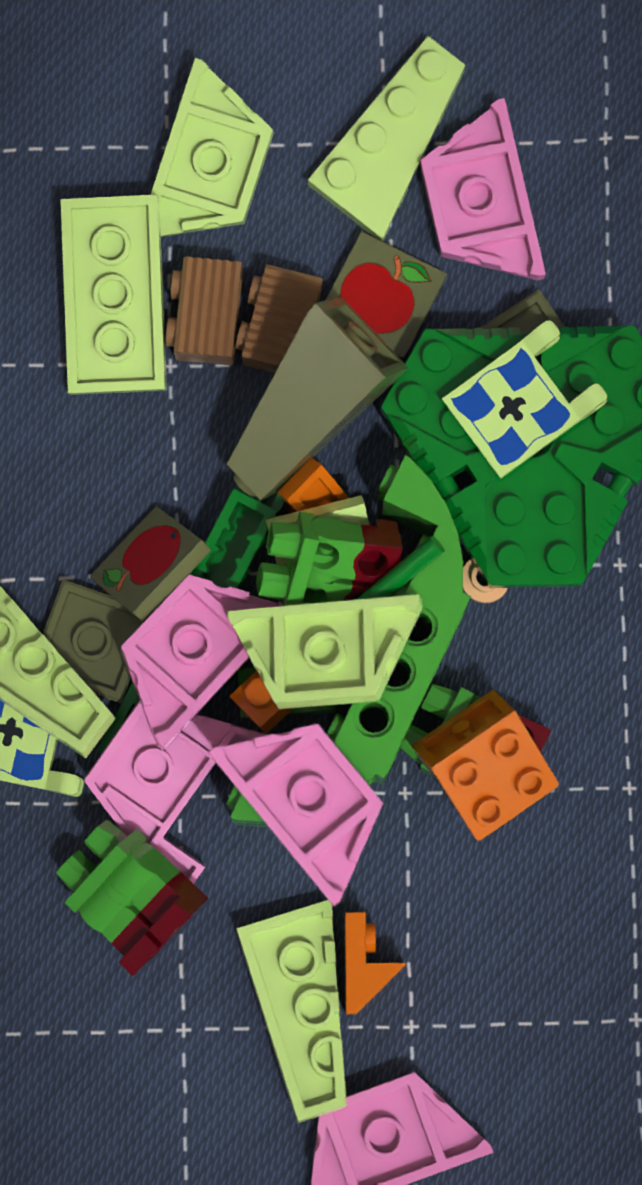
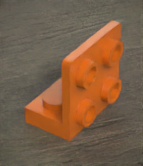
M494 689L411 745L420 761L439 781L476 840H482L556 789L559 784L516 711Z

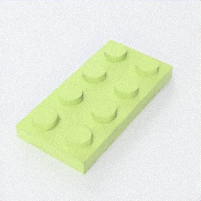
M156 194L60 199L68 394L167 391L159 196Z

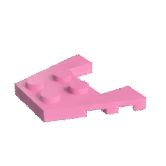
M139 700L87 773L84 782L126 836H129L138 829L148 839L146 843L157 849L194 884L204 870L205 864L168 840L164 835L216 763L208 753L214 747L254 740V738L269 734L196 714L162 751L156 744Z

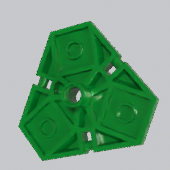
M635 326L558 328L560 332L559 341L539 354V364L569 403L593 384H599L607 393V402L603 407L581 420L544 447L541 453L533 455L502 479L498 477L444 404L442 398L522 341L530 333H521L520 327L507 329H425L405 363L408 369L395 381L381 406L382 414L407 455L431 479L444 499L460 541L489 588L581 587L628 503V500L625 499L631 485L636 488L642 477V337ZM598 468L614 476L608 487L593 480ZM466 470L473 484L460 490L453 477Z

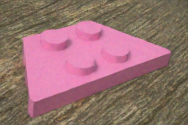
M502 98L492 103L490 109L470 125L467 123L455 132L451 140L443 146L436 147L420 160L421 173L441 257L533 280L545 279L546 272L505 98Z
M188 575L121 646L122 656L157 746L162 751L249 658L244 645L228 619V611L283 606L281 601L275 603L249 595L250 592L233 587H220L212 581Z
M318 724L293 729V731L262 736L254 738V740L228 746L214 747L208 752L209 755L331 904L333 906L337 905L344 894L383 805L379 797Z
M415 1072L346 1096V1108L319 1116L311 1185H407L491 1154L493 1150L491 1145Z

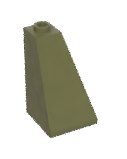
M342 296L315 303L308 311L227 463L235 473L233 479L239 488L251 497L256 495L260 501L275 494L311 457L316 456L408 369V366Z

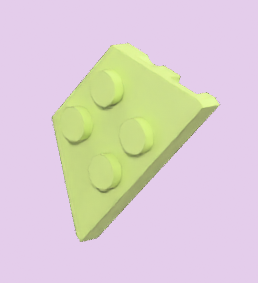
M198 58L194 59L151 195L157 194L160 200L161 237L245 224L274 134L273 129L210 70L203 60Z
M417 594L228 611V619L278 709L374 702L380 700L421 613L422 600L420 595Z

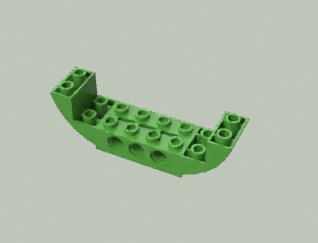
M406 455L399 468L392 464L389 466L378 491L380 494L378 500L383 502L382 517L396 521L397 524L423 535L417 548L433 536L441 543L445 551L413 577L411 582H407L394 594V596L420 595L422 610L416 624L425 627L429 633V637L424 641L415 642L408 639L395 667L400 668L406 673L408 677L407 683L400 687H392L387 684L379 701L352 703L346 717L337 713L327 733V736L368 785H371L374 781L383 785L471 598L470 595L463 593L462 553L458 532L448 506L431 479ZM371 711L379 712L386 719L387 726L380 732H368L360 724L359 719L362 715ZM234 786L226 804L228 809L233 811L230 816L232 822L243 826L268 827Z

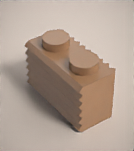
M187 256L183 257L182 271L173 270L171 299L179 300L177 318L168 317L166 346L174 347L176 361L234 365L243 278L242 262Z
M268 264L265 266L263 277L254 276L248 297V304L255 305L252 320L250 323L242 321L235 346L236 350L243 351L242 362L244 366L276 373L308 311L315 303L320 301L323 290V278Z

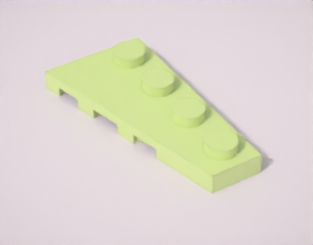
M428 36L310 176L308 186L374 238L383 242L397 209L400 207L408 191V186L417 167L420 165V160L424 157L437 125H439L465 71V64Z
M0 586V700L69 748L87 758L113 723L115 717Z
M329 900L236 928V934L297 1123L346 1108L347 1106L339 1019L340 1009L335 964V941L332 923L333 913L332 904Z

